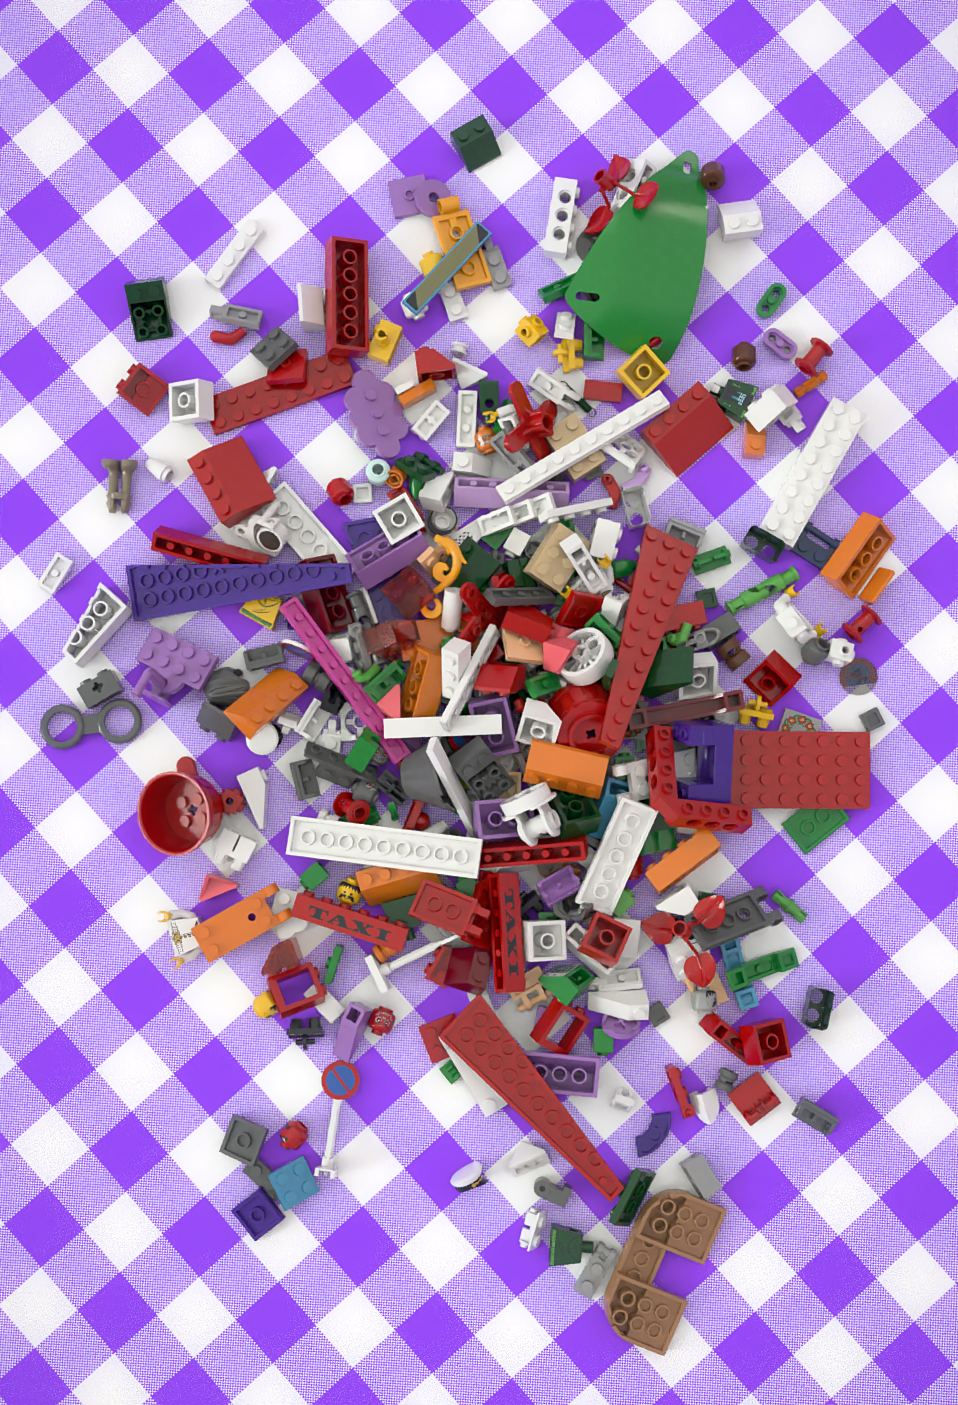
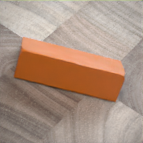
M429 378L400 394L398 398L403 409L406 410L436 393L437 387L432 379Z
M879 567L858 598L867 605L874 604L895 575V572Z

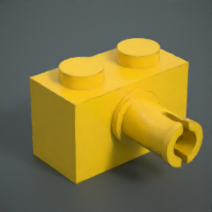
M381 319L380 323H376L373 329L374 337L372 341L369 340L367 356L368 359L389 367L403 335V328Z

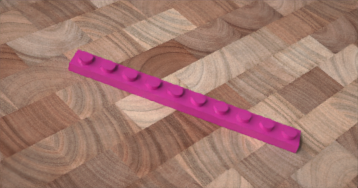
M295 596L279 607L280 611L364 725L381 738L378 744L392 763L395 765L411 752L401 738H384L383 719L386 718L362 689V685L354 681L355 678H353L351 670L298 598Z

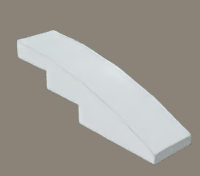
M547 492L533 499H526L479 517L477 522L482 537L537 519L546 510L555 509L556 505L552 492Z

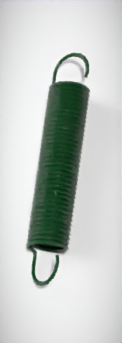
M568 384L566 385L570 388V390L574 391L572 387H570ZM582 397L579 401L573 400L584 412L589 413L593 409L596 415V410Z

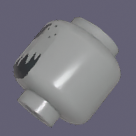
M698 986L697 991L691 993L692 1009L697 1011V1014H713V1011L717 1009L716 992L709 990V986L705 988Z

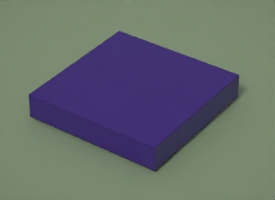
M262 1186L231 1210L254 1241H257L285 1218V1215Z

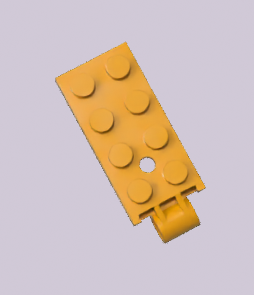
M457 195L438 199L437 207L441 215L431 218L444 256L473 226L469 210H460V201ZM453 232H458L459 237H454ZM481 247L451 278L456 292L491 284L492 278Z

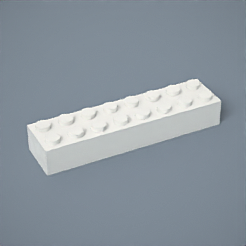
M835 397L826 406L759 525L763 530L783 540L785 543L784 549L788 551L795 545L867 417L866 414Z

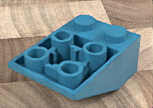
M605 777L600 798L593 799L602 816L598 832L586 834L587 836L602 840L617 806L616 795L629 792L627 782Z

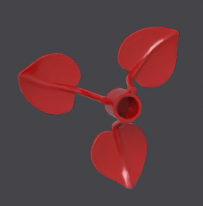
M614 154L608 172L605 169H600L593 178L594 182L600 186L598 191L602 194L606 206H600L593 212L583 232L586 234L599 233L604 230L612 219L613 212L610 210L611 205L604 191L610 192L617 186L636 197L633 201V206L637 210H642L654 200L660 186L654 181H648L639 187L638 193H635L618 183L619 180H622L628 174L631 162L627 158Z
M720 895L706 897L695 905L693 915L698 919L697 922L689 921L685 923L680 920L676 921L668 912H658L641 921L646 935L657 944H669L673 939V934L687 943L695 956H691L685 961L684 973L691 982L701 988H705L713 980L716 972V962L708 952L699 955L688 938L692 934V926L702 923L707 929H715L724 922L726 915L725 899Z

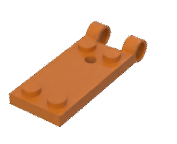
M442 617L397 623L402 662L411 660L415 644L441 652L439 645L443 643L442 639L453 635V632H446L441 627ZM461 620L460 629L456 631L461 634L468 623ZM477 639L471 646V652H475L480 643Z
M276 882L191 928L209 963L292 917L290 916V908L273 915L265 898L280 891ZM249 914H255L256 918L254 921L248 919Z

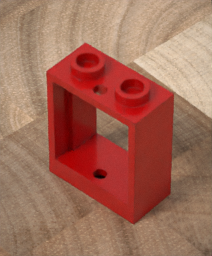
M311 961L267 978L268 988L281 1019L325 1002L327 990L324 984H320L318 968L316 966L313 967ZM309 972L317 994L286 1006L278 983Z
M554 996L529 1036L539 1045L554 1053L569 1054L591 1019L585 1015L586 1011L578 1005L575 1008L572 1007L573 1003L565 1006ZM566 1010L576 1017L560 1042L557 1043L547 1036L563 1011Z

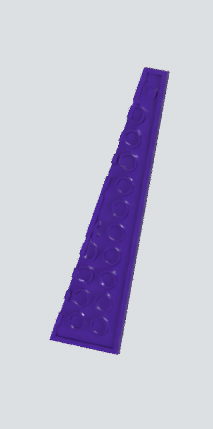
M350 563L125 565L134 622L354 583Z

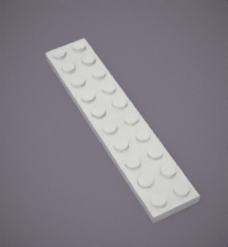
M291 816L286 854L478 879L483 839Z

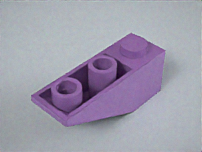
M349 1002L340 1022L333 1050L335 1056L347 1063L350 1062L368 1026L367 1023L373 1009L361 1002Z

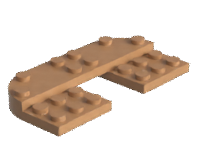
M667 1189L653 1195L646 1201L636 1218L604 1294L603 1305L606 1318L619 1337L631 1344L665 1356L688 1301L686 1298L653 1286L652 1282L666 1250L704 1265L728 1211L726 1208L695 1196L683 1189Z

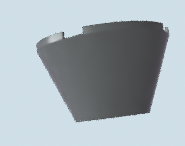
M437 736L448 758L457 752L451 747L449 736ZM428 743L405 757L400 769L401 783L405 794L410 799L449 811H457L426 753ZM455 771V773H456V775H457V777H458V779H459V781H460V776H459V774Z

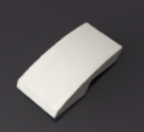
M314 984L303 994L305 998L317 994ZM328 991L327 995H325V1002L314 1006L331 1025L345 1012V1009Z

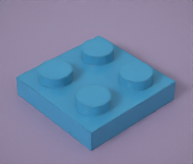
M303 1155L267 1175L284 1211L289 1210L320 1191Z

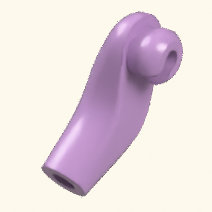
M641 463L634 478L621 484L622 490L640 484L644 486L651 474L649 465Z

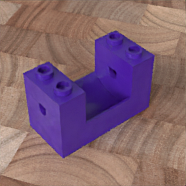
M717 719L674 720V726L672 727L673 740L689 746H698L696 777L676 778L678 799L731 803L734 725Z

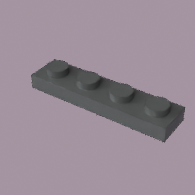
M547 587L486 588L483 594L489 603L495 607L554 604L556 597Z

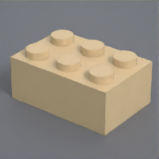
M576 412L555 424L553 426L554 435L545 437L549 449L554 453L588 431ZM599 449L564 471L571 482L575 484L586 475L598 469V467L603 466L607 459Z
M554 523L523 572L553 593H561L575 568L559 543L574 534V532L561 523ZM578 536L588 550L591 544Z

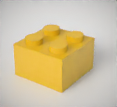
M646 344L640 346L614 371L615 375L638 400L644 399L671 373Z

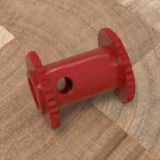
M816 337L811 338L810 343L813 347L803 359L799 357L795 359V365L798 369L811 377L817 375L815 367L824 355L828 357L833 355L831 347Z
M867 605L861 606L863 613L850 625L845 622L842 624L845 633L857 643L863 642L861 635L870 626L882 624L877 613Z
M349 791L341 792L337 795L333 802V810L337 816L344 817L346 815L348 822L362 824L368 819L370 807L367 801L362 799L354 801L352 799L353 793Z

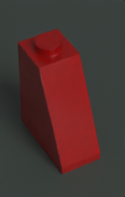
M531 605L508 606L501 624V628L542 644L547 638L551 639L555 629L552 627L553 619Z

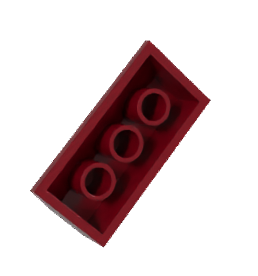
M335 554L307 558L297 564L337 563ZM345 585L301 592L309 615L325 636H331L348 630V625L355 623L351 613V604L345 597L348 595Z

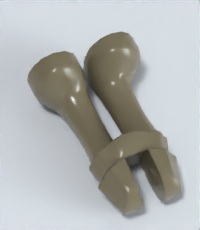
M102 459L101 465L109 474L108 494L106 495L109 513H116L117 499H121L122 514L128 513L132 504L130 502L132 498L130 492L133 472L138 466V461L123 459L120 462L115 459ZM121 465L122 487L121 492H118V479Z

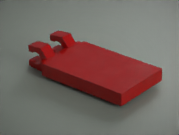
M481 871L478 878L479 882L475 885L472 898L478 900L480 907L490 910L488 874L495 873ZM475 916L472 925L483 929L481 939L468 934L467 937H461L460 940L492 952L491 918L489 917V920L486 921Z
M424 878L408 915L460 937H467L469 934L481 939L483 929L472 925L475 916L488 921L491 911L480 907L478 900Z

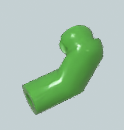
M683 622L680 632L670 633L667 636V642L672 646L686 642L693 625Z
M374 664L364 673L360 669L355 670L352 676L357 683L371 681L381 671V668Z

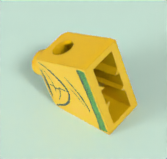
M277 597L246 602L239 612L274 631L281 613L279 607L284 602Z

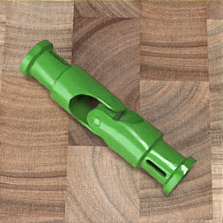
M790 566L783 573H777L760 582L755 587L740 593L737 598L725 601V606L735 616L738 611L744 608L748 609L761 600L785 589L786 585L794 581L798 582L800 580L799 574L793 566Z

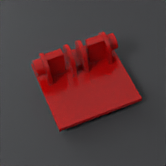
M758 1071L733 1089L732 1093L727 1094L750 1126L781 1104L779 1098Z

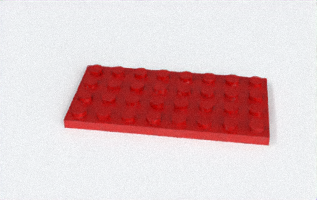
M734 731L731 803L722 804L748 806L751 808L870 809V732Z

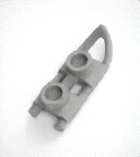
M709 627L690 633L688 637H694L693 639L687 640L676 647H687L695 643L697 647L694 648V651L709 647L719 640L721 636L720 630L715 627ZM716 631V638L708 643L705 632Z

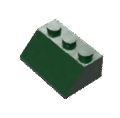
M467 536L459 546L467 564L462 563L459 575L449 587L461 588L464 583L472 582L480 591L502 565L470 536ZM450 556L448 560L445 562L446 564H448L450 568L449 571H444V575L446 576L450 573L452 569V556ZM434 576L431 578L437 586L441 583Z

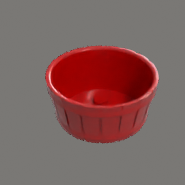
M596 681L585 686L570 683L559 689L551 697L547 705L562 721L555 744L610 756L609 758L620 749L626 731L617 750L598 742L606 703L610 693L604 690L602 682ZM592 729H595L594 733L596 734V736H591L590 738H587L588 734L586 733V731H591Z
M163 772L156 775L155 778L153 777L141 791L137 805L138 823L143 836L154 849L163 854H169V856L188 854L208 842L218 831L223 818L222 801L215 787L200 776L184 772ZM192 804H194V807L198 808V811L195 812V815H193L192 812H189V809L192 807Z

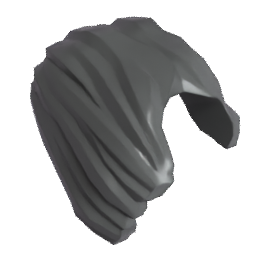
M224 667L213 671L203 688L207 700L214 705L230 706L250 689L249 682L238 677L243 675V671L231 667Z
M578 891L553 905L554 914L567 921L586 920L597 911L593 909V903L583 902L578 904L575 902Z

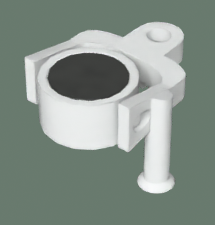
M274 500L262 516L253 515L251 518H245L236 525L235 533L239 537L249 539L253 549L276 558L289 539L288 530L280 523V518L271 517L277 509L281 508V504ZM257 524L262 525V528L258 531V533Z

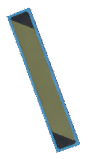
M477 221L402 301V304L417 316L487 241L492 233Z

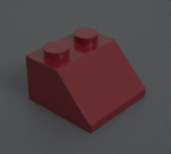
M477 947L452 948L443 985L474 995L482 994L487 987L493 953Z

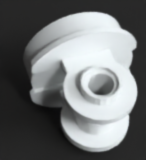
M546 782L527 788L500 804L504 813L502 820L509 821L515 818L520 838L531 847L537 845L538 837L542 833H549L552 837H556L560 834L561 822L555 810L551 809L548 802L556 797L557 794L550 791ZM537 808L540 814L529 818L525 811L529 809L532 811Z

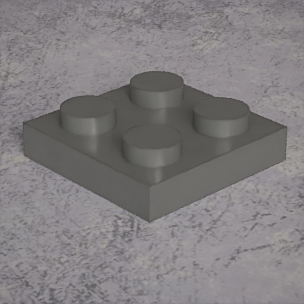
M276 326L250 352L268 370L273 372L299 345L282 329Z
M233 1114L219 1152L251 1167H255L269 1129L242 1116Z

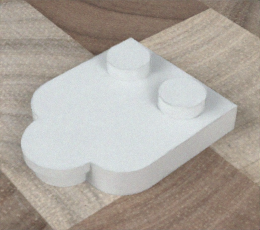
M278 886L280 891L276 892L271 909L273 915L287 908H290L292 912L297 893L300 892ZM291 917L277 925L276 932L279 937L289 939L295 932H301L306 929L308 921Z

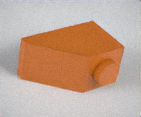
M745 420L742 458L762 459L765 455L766 429L758 432L749 420Z

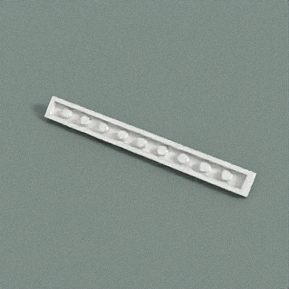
M660 390L656 391L496 486V491L506 505L667 410L670 408V403Z

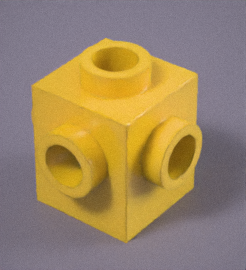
M536 314L529 317L524 316L518 322L519 326L515 330L520 340L529 348L539 344L549 333L543 321Z

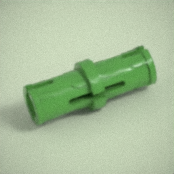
M779 889L770 897L771 900L783 908L782 911L789 913L799 923H802L806 916H808V913L798 907L793 899L790 900Z

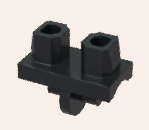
M387 769L374 782L375 786L399 806L408 797L404 792L401 781Z
M534 889L528 894L525 891L520 893L522 921L529 920L530 917L526 911L532 908L537 913L544 908V905L540 900L541 897Z
M310 1018L309 1028H302V1019H291L287 1035L289 1039L303 1038L296 1039L295 1043L296 1045H303V1050H308V1045L315 1044V1038L324 1037V1031L319 1018Z

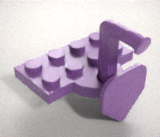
M154 626L136 657L138 662L148 666V668L143 672L131 695L141 699L143 694L164 707L172 708L173 705L168 702L170 695L180 691L184 685L202 692L220 658ZM148 682H150L152 686V690L150 692L145 690V687Z

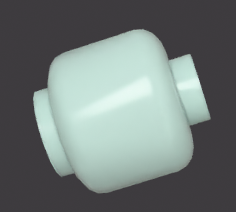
M383 459L370 461L366 467V475L369 482L377 486L386 484L385 481L390 476V473L388 474L390 471L389 464Z

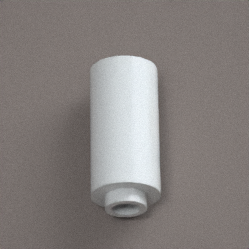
M447 587L444 589L441 627L446 632H456V630L460 629L463 604L460 598L461 588Z

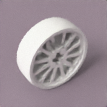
M582 628L571 633L567 638L577 640L579 643L560 674L574 685L585 686L592 684L605 675L610 661L614 658L613 646L609 639L595 628Z

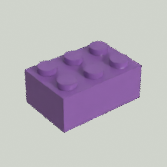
M499 692L470 698L468 702L470 715H502V734L479 735L495 756L520 752L521 744L515 741L518 731L509 696H500Z

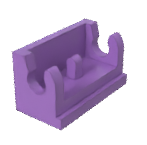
M570 864L536 883L538 892L548 908L576 893L581 887L578 876H575Z

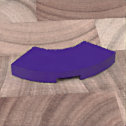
M670 1111L651 1114V1122L648 1129L643 1134L635 1136L638 1158L653 1153L664 1142L671 1127Z

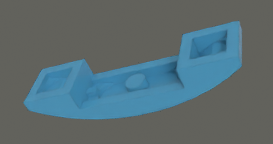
M739 939L719 946L726 971L745 962ZM751 982L748 986L733 991L740 1011L759 1006L756 992Z

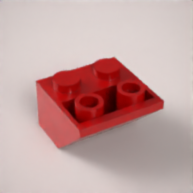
M501 662L483 663L476 678L474 690H481V694L499 692L500 696H510V693H518V690L525 688L526 665Z

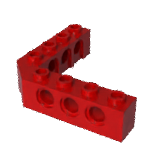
M653 725L645 734L650 806L662 814L665 818L664 821L673 827L743 834L753 825L751 807L678 799L672 727Z

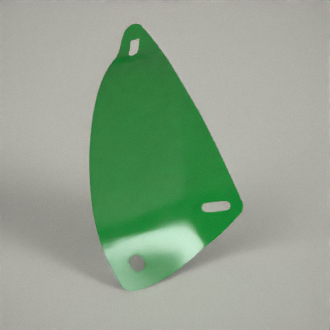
M692 151L683 152L645 181H654L660 186L656 197L649 206L642 210H637L633 206V201L636 197L631 195L588 252L565 293L566 302L586 324L614 346L630 355L644 344L649 347L651 338L660 337L663 341L661 347L650 349L663 364L672 358L689 323L698 294L707 238V209L705 206H707L705 187L701 184L698 157ZM684 161L691 163L690 174H686L683 171ZM578 292L595 293L600 298L596 302L577 299L576 294Z

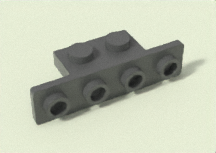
M307 742L304 757L319 762L314 776L350 789L356 778L373 784L376 781L377 768L367 765L364 771L360 773L344 762L347 756L313 742Z

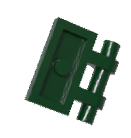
M418 451L413 456L406 455L396 459L395 462L397 468L420 483L435 479L436 473L443 475L445 469L441 467L439 462L432 461L428 455Z

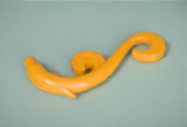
M438 534L435 536L434 541L446 548L447 555L451 554L453 563L452 569L447 576L444 575V571L450 570L448 564L440 562L433 568L434 578L441 583L421 601L420 610L428 619L440 617L443 609L441 601L436 598L433 600L436 604L435 609L429 610L427 608L428 600L449 587L459 575L462 563L467 564L459 545L451 538Z

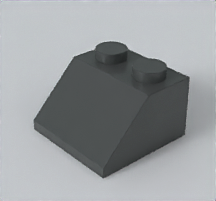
M204 700L196 722L200 724L199 728L208 733L210 730L216 733L215 737L224 743L226 740L232 742L239 728L223 713L224 710Z

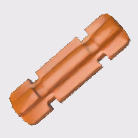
M820 371L816 376L811 377L802 383L801 386L796 387L793 390L796 398H801L805 393L826 381L828 375L825 371Z

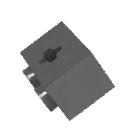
M110 669L98 672L96 678L92 680L90 678L80 683V687L76 688L87 709H94L125 691L115 671ZM99 684L103 685V687L101 688V692L97 691V689L99 688Z

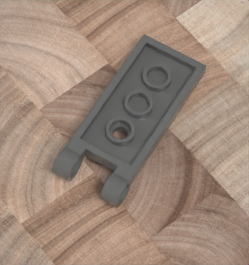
M763 886L725 900L726 915L724 922L719 927L707 929L702 923L691 927L692 934L703 952L770 925L772 927L776 926L784 920L779 909L765 914L759 905L769 895ZM691 913L684 917V922H697L698 919ZM740 913L745 914L746 918L740 916Z

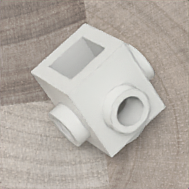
M832 638L827 641L829 644V654L824 661L832 663L835 667H843L853 661L855 651H853L854 644L849 643L844 638Z

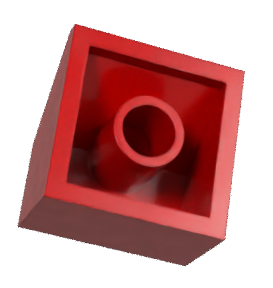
M421 347L414 351L419 383L429 378L433 382L456 379L455 364L434 348Z
M773 650L754 668L743 682L754 693L762 696V700L767 702L771 708L795 686L802 675L776 650Z

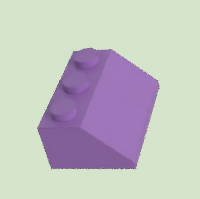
M508 798L474 801V838L483 839V843L522 840L517 831L518 824L516 819L502 820L504 813L500 804ZM529 809L525 811L529 818L534 817V810L530 811Z

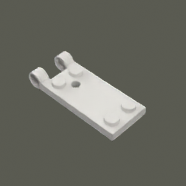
M695 748L674 751L676 778L696 777L697 759ZM647 758L611 766L613 776L627 775L629 792L616 795L617 804L621 795L635 801L649 798V784L645 780L646 775H648Z
M440 1039L486 1118L508 1105L502 1097Z

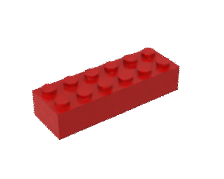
M331 236L325 243L326 354L363 358L369 352L367 240Z

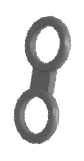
M127 699L111 700L101 708L98 714L82 715L78 709L71 705L59 704L51 707L44 713L40 722V732L44 741L55 749L65 750L72 748L81 741L83 735L101 733L111 743L124 744L132 741L139 734L143 719L138 707ZM118 706L129 709L134 717L133 728L123 736L111 734L105 724L108 712ZM60 712L71 714L77 723L75 735L65 742L53 739L48 729L51 718Z

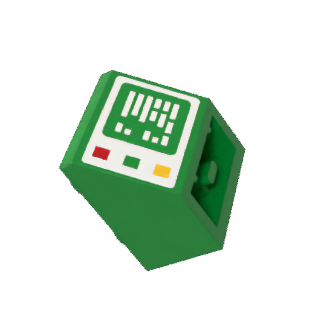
M557 965L538 978L543 987L553 993L558 1001L565 1006H568L582 996L596 979L582 965Z

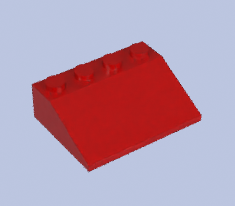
M698 381L672 403L670 408L663 411L641 430L639 436L671 472L678 477L734 427L713 396Z
M242 436L204 449L187 460L218 519L229 529L277 499Z

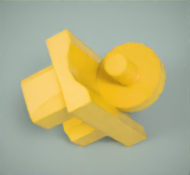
M574 335L573 340L562 339V344H557V350L552 352V356L558 358L559 364H563V373H570L573 370L581 369L583 367V359L575 357V352L582 350V340L574 339Z
M757 695L755 700L748 699V705L745 704V709L738 711L739 723L747 725L750 722L751 716L758 717L756 726L767 728L770 720L774 718L773 710L767 709L768 703L762 702V696Z

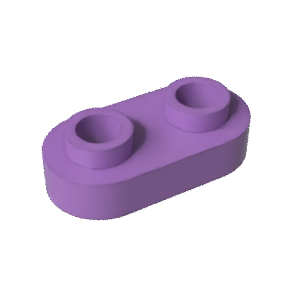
M776 328L766 330L762 341L768 349L783 360H790L796 355L798 348L793 340ZM769 337H773L775 341H769ZM784 349H789L790 353L786 354Z

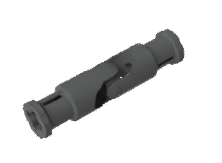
M354 591L345 597L351 604V613L355 622H359L362 618H368L371 623H365L362 626V631L373 661L372 666L374 664L378 666L384 665L389 660L385 657L382 650L383 644L381 639L374 632L375 625L369 608L364 604L361 596L362 591Z

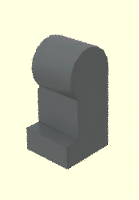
M538 1177L534 1182L535 1194L565 1208L572 1191V1186L564 1183L563 1187L551 1183L546 1177Z

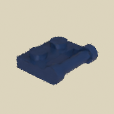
M808 521L790 551L819 570H822L841 541L831 538ZM808 532L830 545V547L826 550L806 537V534Z

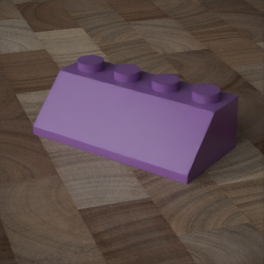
M420 530L394 545H391L385 533L382 532L346 554L345 557L351 564L365 590H368L384 579L391 577L399 570L408 567L417 560L429 545Z
M523 1050L555 1094L597 1098L601 1058Z

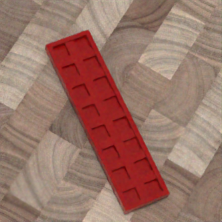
M326 354L307 361L305 382L268 385L266 382L267 376L213 395L214 420L210 421L214 434L218 436L352 387L351 381L354 373L348 357Z

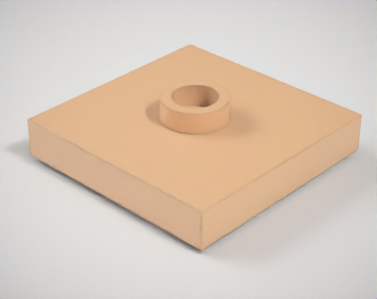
M501 628L506 661L543 664L541 643Z

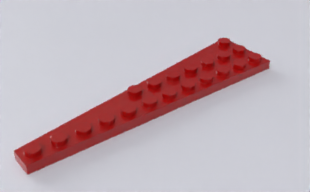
M648 524L643 529L639 557L637 558L636 571L632 581L633 585L628 599L629 604L626 609L618 646L617 660L620 662L610 684L609 698L606 703L605 715L598 740L599 743L614 750H617L620 746L698 549Z
M478 993L438 1037L606 1199L612 1202L624 1189L623 1184L482 995Z

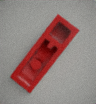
M714 1011L713 1014H706L698 1023L702 1029L746 1063L740 1033Z

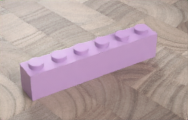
M455 476L454 506L501 509L526 499H533L547 492H552L556 508L569 505V482L545 481L506 505L495 487L508 479Z

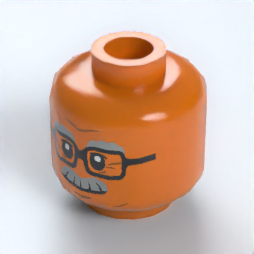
M488 425L478 428V432L474 435L477 450L480 453H484V455L497 452L488 442L496 435L493 431L494 428H489Z

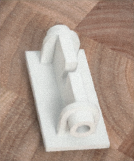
M531 1207L527 1211L524 1224L530 1226V1229L523 1227L519 1242L521 1247H528V1252L536 1249L540 1244L541 1236L539 1235L546 1223V1210L538 1212L537 1208Z

